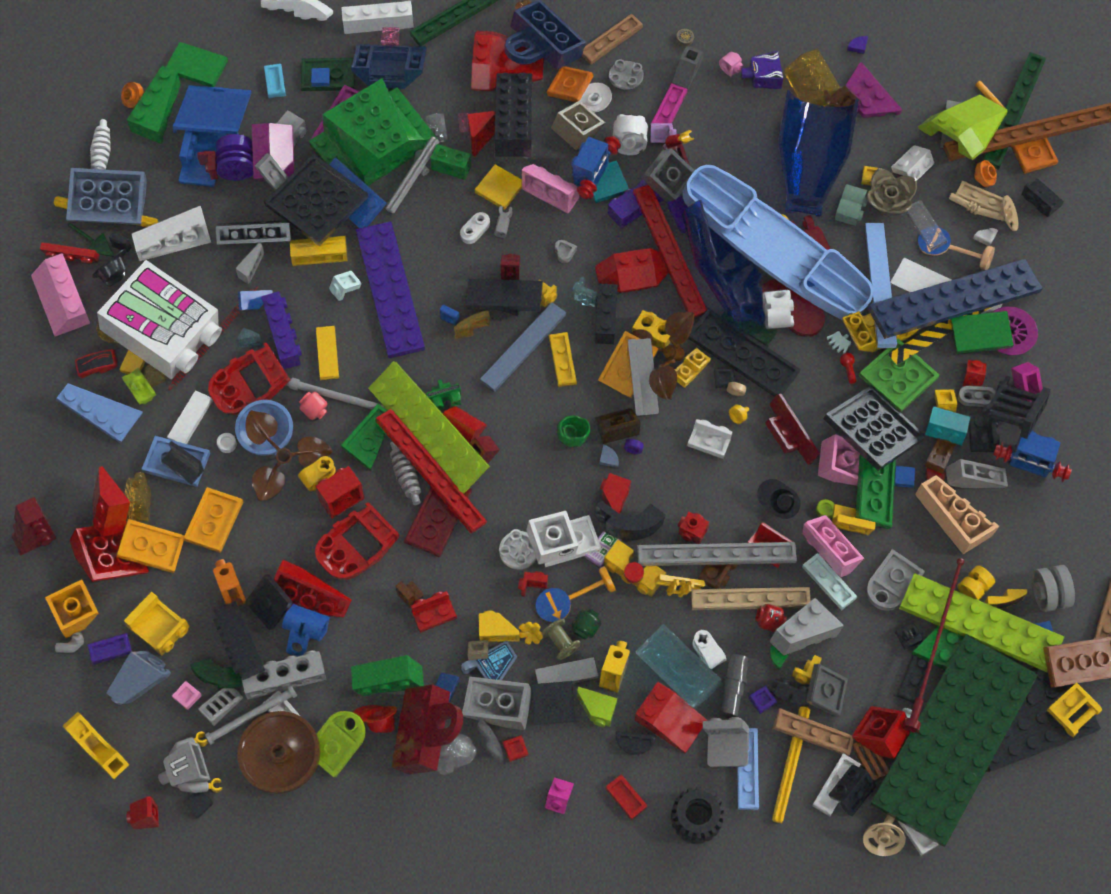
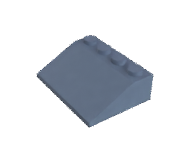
M71 168L66 220L141 225L147 187L145 172Z

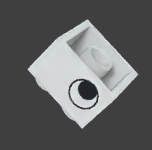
M567 511L529 520L526 530L538 564L576 555L579 545Z

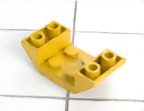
M859 311L842 318L858 350L875 352L883 349L877 348L875 321L871 314L862 316ZM919 329L896 335V339L904 341Z

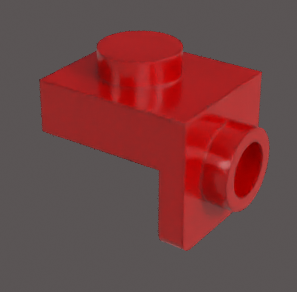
M978 360L967 361L963 387H982L986 376L985 363Z
M534 571L533 573L524 572V578L519 579L518 589L521 590V596H526L527 586L547 589L548 575L539 571Z

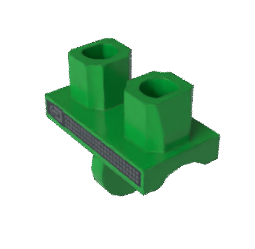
M439 379L437 380L438 386L431 387L432 391L426 393L427 397L440 411L444 409V401L449 400L451 406L461 405V388L459 383L455 385H450V382L443 384L442 380Z

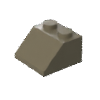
M579 100L557 113L551 129L570 144L571 147L578 150L581 144L586 142L588 136L593 138L605 122Z

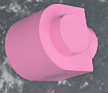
M729 52L719 60L720 68L730 77L739 73L741 68L744 67L741 63L742 58L734 52Z

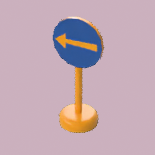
M603 566L599 569L602 580L569 596L559 588H549L540 593L536 600V610L541 619L553 623L556 620L566 618L571 608L570 600L605 584L608 592H615L616 588L606 567Z

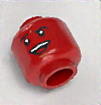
M765 604L763 607L760 606L755 617V621L758 622V626L761 629L775 632L787 619L781 607L771 604Z

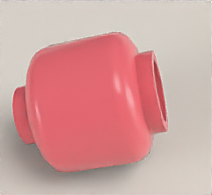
M308 392L299 401L301 404L300 410L310 420L316 418L320 420L327 413V410H325L327 401L317 392Z

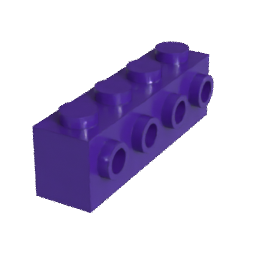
M279 291L261 296L283 369L301 365L299 356L302 353L299 344L295 345L294 340H297L295 329H290L289 324H292L290 313L285 312V308H288L285 297L281 298Z

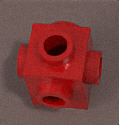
M688 512L686 517L682 516L678 523V527H680L679 535L685 541L700 544L708 531L710 522L698 513Z

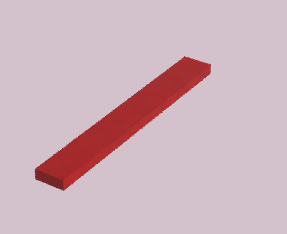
M649 185L633 189L636 201L686 312H693L694 318L704 315L707 308L653 189Z
M392 409L376 417V423L471 534L487 523V520L464 493L460 492L451 478Z

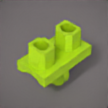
M139 368L122 377V380L139 405L148 403L156 396V393Z

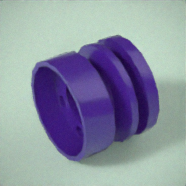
M230 134L219 138L216 142L217 174L221 178L232 181L251 177L253 175L252 140L239 134Z

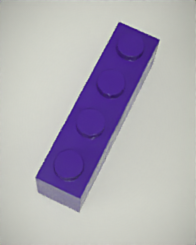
M641 180L636 187L626 190L619 198L612 199L608 204V215L621 229L643 215L633 194V189L648 185L644 180ZM654 191L658 202L661 203L662 201H664V199Z

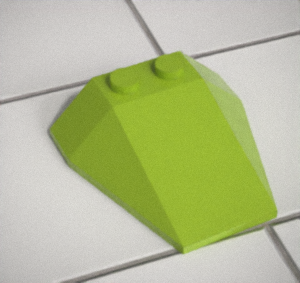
M978 95L930 116L918 126V129L930 136H933L938 131L944 133L958 142L959 153L973 160L986 149L1006 116L1007 109L982 95Z

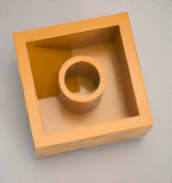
M82 579L45 597L65 638L84 630L99 614Z

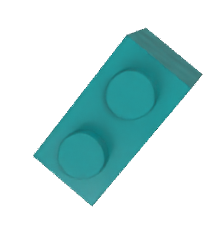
M933 406L925 435L962 445L967 434L970 417Z

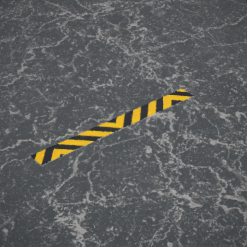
M989 308L973 312L967 315L981 314ZM951 319L938 323L889 353V357L898 365L952 332Z

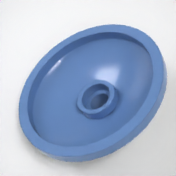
M258 400L242 409L236 419L235 433L244 449L250 453L264 456L276 452V449L267 439L263 444L257 445L248 438L245 423L247 415L251 410L273 416L277 421L278 429L276 434L270 437V439L279 448H284L288 444L293 433V421L290 413L283 405L272 400Z

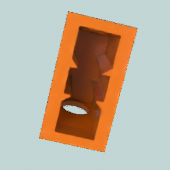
M225 559L218 560L215 563L216 568L213 569L226 605L234 601L237 602L238 606L245 604L246 599L232 563H227Z

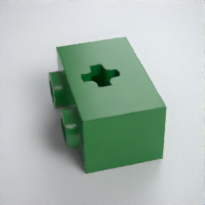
M437 144L431 156V168L434 171L466 180L471 168V154Z

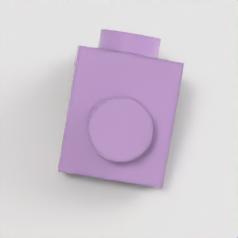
M651 123V143H665V139L668 136L676 135V129H673L672 123Z

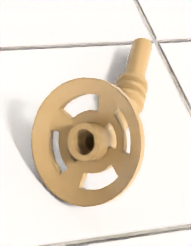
M951 193L949 199L967 208V211L970 210V213L974 212V215L978 214L1005 221L1012 231H1017L1018 216L1014 203L1008 195L1003 197L1002 210L995 212L981 208V205L977 206V203L973 204V201L969 202Z
M887 815L883 823L874 824L865 831L863 843L868 851L879 856H890L903 849L905 835L899 827L892 824L895 818ZM891 828L896 830L899 836L894 835V832L891 830ZM874 837V840L876 843H878V846L875 847L874 845H872L869 841V838ZM895 842L897 843L895 846L891 848H885L893 845Z

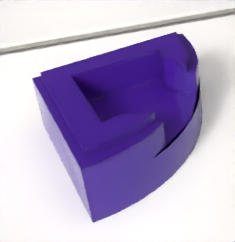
M868 36L854 38L849 43L847 50L864 54Z

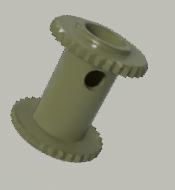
M564 619L554 621L542 632L543 638L550 637L560 650L557 656L560 660L572 655L581 645L579 640L572 642L562 628L565 624Z

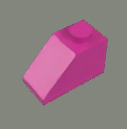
M1026 362L1011 368L1016 388L1034 394L1041 392L1043 387L1038 367ZM1022 398V400L1032 402L1031 400Z

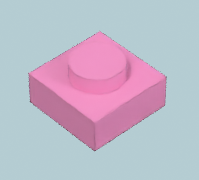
M187 681L172 695L173 699L187 710L202 696Z

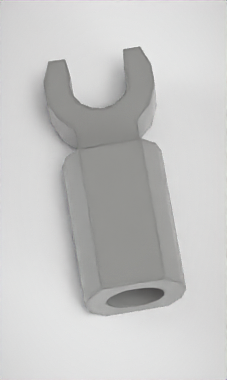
M503 206L499 207V216L494 232L496 237H506L510 222L509 218L513 214L512 207L509 208L507 213L503 212Z

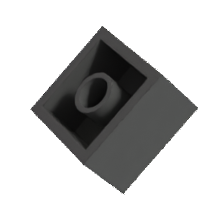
M672 148L661 151L641 179L666 202L676 200L682 193L689 177L695 170Z

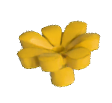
M526 622L519 626L521 630L519 636L521 638L526 637V644L530 645L532 641L535 644H539L543 638L542 632L539 631L541 627L538 623Z

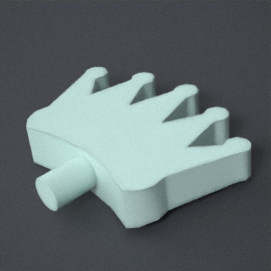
M837 331L827 336V340L832 339L829 345L834 344L833 350L839 347L838 353L843 349V354L846 353L851 345V341L847 340L849 337L847 334L842 336Z

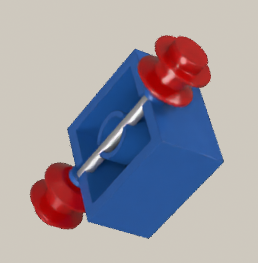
M588 136L586 142L581 144L578 156L573 158L571 163L573 167L572 176L574 184L579 186L577 187V192L580 197L591 199L594 196L593 192L597 191L596 186L609 164L608 156L616 155L618 153L617 149L621 147L619 140L614 136L606 137L604 139L605 143Z
M1034 431L1030 433L1028 439L1019 437L1014 451L1011 445L1004 447L1003 442H1001L1000 445H996L993 453L996 456L995 460L1000 457L1006 463L1011 459L1010 466L1045 478L1051 472L1054 480L1060 477L1062 482L1065 479H1069L1072 471L1069 468V464L1065 467L1061 466V461L1054 466L1061 442L1056 441L1052 437L1038 435Z

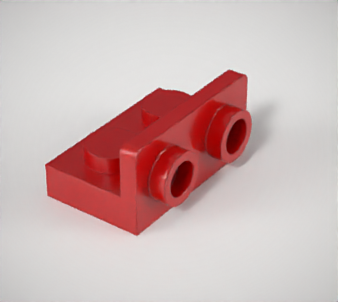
M447 591L437 592L425 600L419 599L410 606L420 633L457 619Z

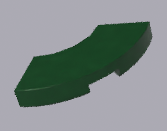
M210 658L190 664L195 676L204 683L216 685L218 688L243 686L239 673L235 674L233 667L218 666Z

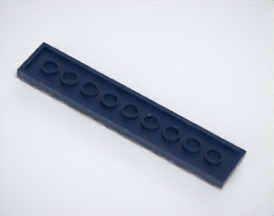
M1026 259L872 303L868 306V310L882 336L886 339L1037 294L1043 288Z

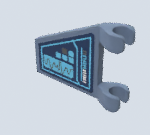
M505 641L490 649L487 659L466 661L461 665V670L464 674H468L477 667L483 678L503 680L517 659V655L508 641Z

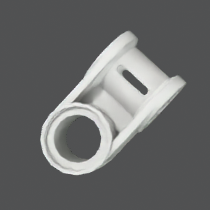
M700 630L695 634L692 646L707 670L710 671L726 661L724 652L708 631ZM699 639H700L701 641L706 640L705 644H704L703 642H700V643H699V642H698Z

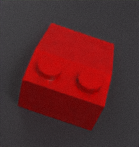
M103 466L98 469L93 493V526L104 537L124 532L130 501Z
M657 682L636 712L634 721L686 754L703 729V721L708 720L674 691Z

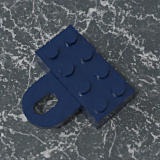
M536 0L514 11L510 27L517 33L507 38L504 52L509 59L519 64H531L544 58L557 70L581 58L586 42L541 0ZM520 47L528 48L523 52H517L515 50Z

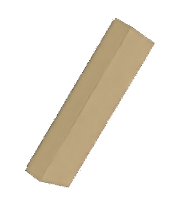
M962 180L956 195L969 202L973 201V204L977 203V206L981 205V208L995 212L1002 210V197Z

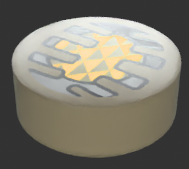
M689 29L679 30L676 36L677 43L684 47L690 46L694 40L693 32Z

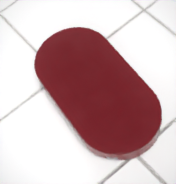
M776 279L766 282L761 287L759 298L762 307L763 292L790 290L791 300H793L794 311H791L794 326L787 328L792 332L805 337V335L814 336L822 330L825 315L821 308L804 299Z

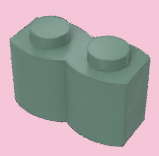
M846 184L835 220L856 226L857 221L861 222L864 211L861 209L866 207L868 203L867 190Z

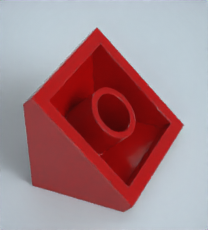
M494 111L467 114L469 139L474 157L495 135L496 113Z
M453 406L443 412V415L469 443L475 437H479L487 424L457 406Z

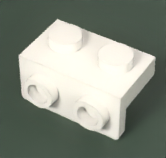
M914 145L891 168L893 173L911 176L918 180L934 165V161L929 149Z
M696 419L687 446L723 459L731 440L732 431H729L724 426L712 425L707 420Z

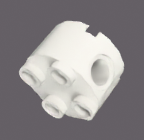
M618 115L617 120L613 124L612 135L621 144L618 152L624 155H637L640 150L643 149L644 151L647 146L648 125L643 116Z
M790 290L763 292L762 302L766 329L793 327L794 320L793 316H791V311H794L793 300H791Z

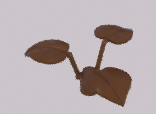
M676 312L671 314L666 321L665 331L670 335L669 341L673 345H668L665 348L657 347L658 351L663 352L665 358L669 361L661 364L659 369L651 372L649 384L656 395L666 400H672V394L677 384L675 369L667 365L681 361L684 357V349L680 347V344H683L691 333L694 323L693 312ZM638 329L630 333L640 339L650 338L652 343V334L647 330Z
M253 410L247 415L245 428L248 438L257 445L263 444L267 439L276 449L275 459L277 464L273 470L268 466L258 468L252 477V485L260 501L274 497L284 487L285 476L283 473L276 471L281 463L286 464L290 462L292 456L299 455L298 460L300 464L306 468L319 458L329 456L332 453V449L327 443L311 436L304 437L298 441L297 448L299 451L291 453L286 448H279L270 439V437L276 434L278 429L275 418L270 414Z

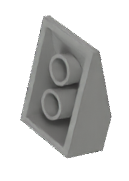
M469 677L462 711L463 716L504 728L525 730L532 690L528 683Z

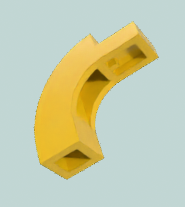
M79 712L63 725L65 730L81 748L113 779L129 766L118 751L107 743Z

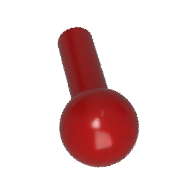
M844 353L840 357V363L846 368L849 383L854 384L857 381L853 369L855 358L851 353Z

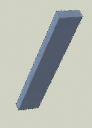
M552 302L480 378V382L493 392H496L564 319L566 312Z

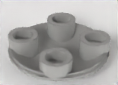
M622 59L617 60L609 71L611 84L623 90L637 87L644 77L640 63L624 61Z

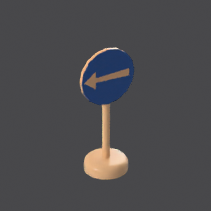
M939 227L927 228L919 235L918 246L927 255L937 256L951 249L980 258L979 266L983 271L988 270L992 262L995 247L987 246L983 254L950 245V235L946 230Z

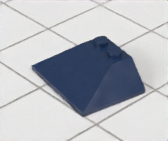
M357 44L351 71L368 86L383 78L387 88L395 89L398 87L399 90L405 89L422 74L427 47Z

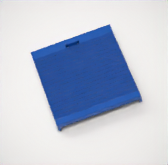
M189 85L173 124V133H176L177 130L239 134L238 131L252 94L251 90Z

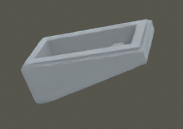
M258 243L236 267L238 278L247 284L250 283L264 255L261 243Z
M223 688L198 710L215 726L243 699V696L234 688ZM228 691L235 697L233 700L226 695ZM222 697L229 702L227 705L220 700ZM218 703L222 709L219 710L215 704ZM211 708L216 712L214 715L209 712Z

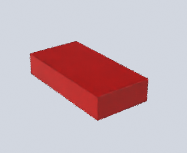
M622 774L605 787L607 792L631 820L648 807Z

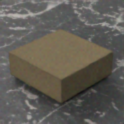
M488 640L468 642V660L488 658Z

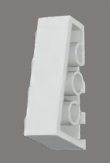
M201 206L132 233L139 261L211 243Z

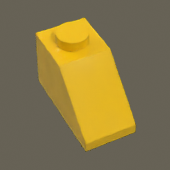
M494 611L479 613L480 641H520L519 630L500 613H495Z

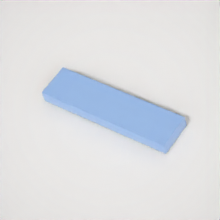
M749 728L748 765L737 767L738 810L759 809L757 728Z

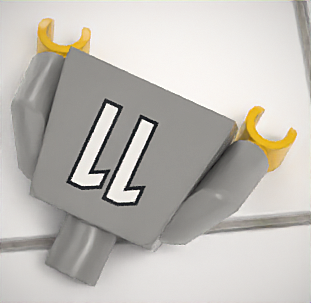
M198 732L196 738L190 737L175 743L169 755L163 761L166 771L158 775L162 785L170 782L172 787L190 793L207 792L209 789L218 793L222 790V787L215 788L213 786L214 783L221 782L219 778L213 779L211 783L207 782L210 780L200 747L206 746L208 740H199L205 737L204 732Z

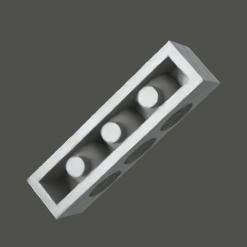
M308 651L302 656H288L278 662L268 661L263 665L265 668L264 672L242 680L247 700L276 693L278 690H288V687L291 685L293 688L323 681L326 680L320 652ZM300 666H308L307 670L303 672L298 671ZM280 671H288L286 676H278ZM261 676H268L266 681H258Z

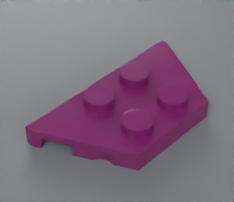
M862 62L859 63L846 84L862 101L855 107L857 112L863 118L881 117L887 113L901 114V107Z

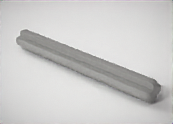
M430 137L385 207L388 212L395 213L432 156L436 145L439 144V140L435 137Z

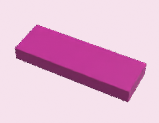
M671 83L652 123H672L688 89Z

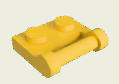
M1075 683L1047 711L1065 728L1070 736L1074 737L1087 721L1102 711V708L1078 683ZM1086 704L1089 709L1072 724L1068 719Z

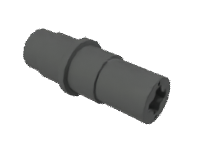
M732 654L730 657L727 673L723 678L725 683L720 714L723 716L738 717L744 686L747 685L746 675L749 658L746 656Z

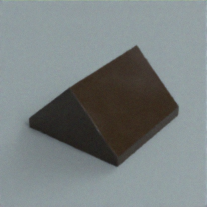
M631 408L595 417L603 444L640 434V419Z

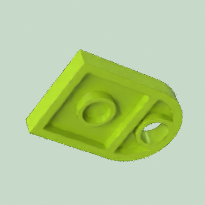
M340 711L333 714L317 733L321 750L318 764L331 776L337 777L365 738V725L362 719L350 711ZM349 718H353L355 721V727L352 730L348 729L346 725Z

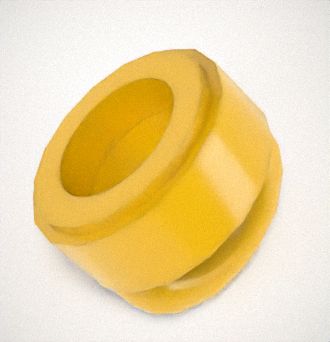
M738 404L734 405L729 409L730 419L736 424L743 423L747 420L749 407H742Z

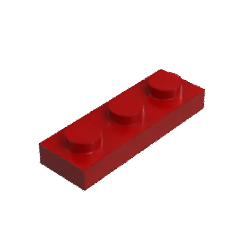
M41 242L40 250L49 258L62 253L65 260L68 261L79 259L81 262L92 264V261L99 262L100 255L95 250Z

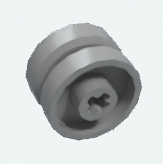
M1065 565L1052 566L1050 571L1047 568L1034 570L1032 575L1033 592L1042 612L1054 611L1057 606L1060 609H1064L1074 605V584L1071 574Z

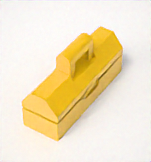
M345 236L328 237L320 246L311 239L291 240L290 256L292 265L348 261Z

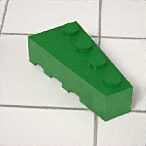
M161 66L127 119L131 132L162 144L163 135L168 126V119L172 114L173 103L176 101L181 85L177 71Z

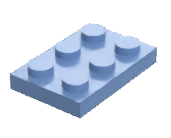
M155 436L143 464L142 472L191 485L161 463V460L171 450L169 443L173 440ZM173 441L200 460L203 469H205L210 456L209 450ZM202 474L191 486L198 487Z

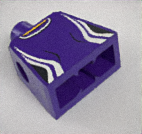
M778 51L752 57L749 68H741V78H751L754 88L782 89L783 74Z

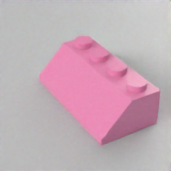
M63 254L45 259L31 276L54 336L56 337L90 324Z

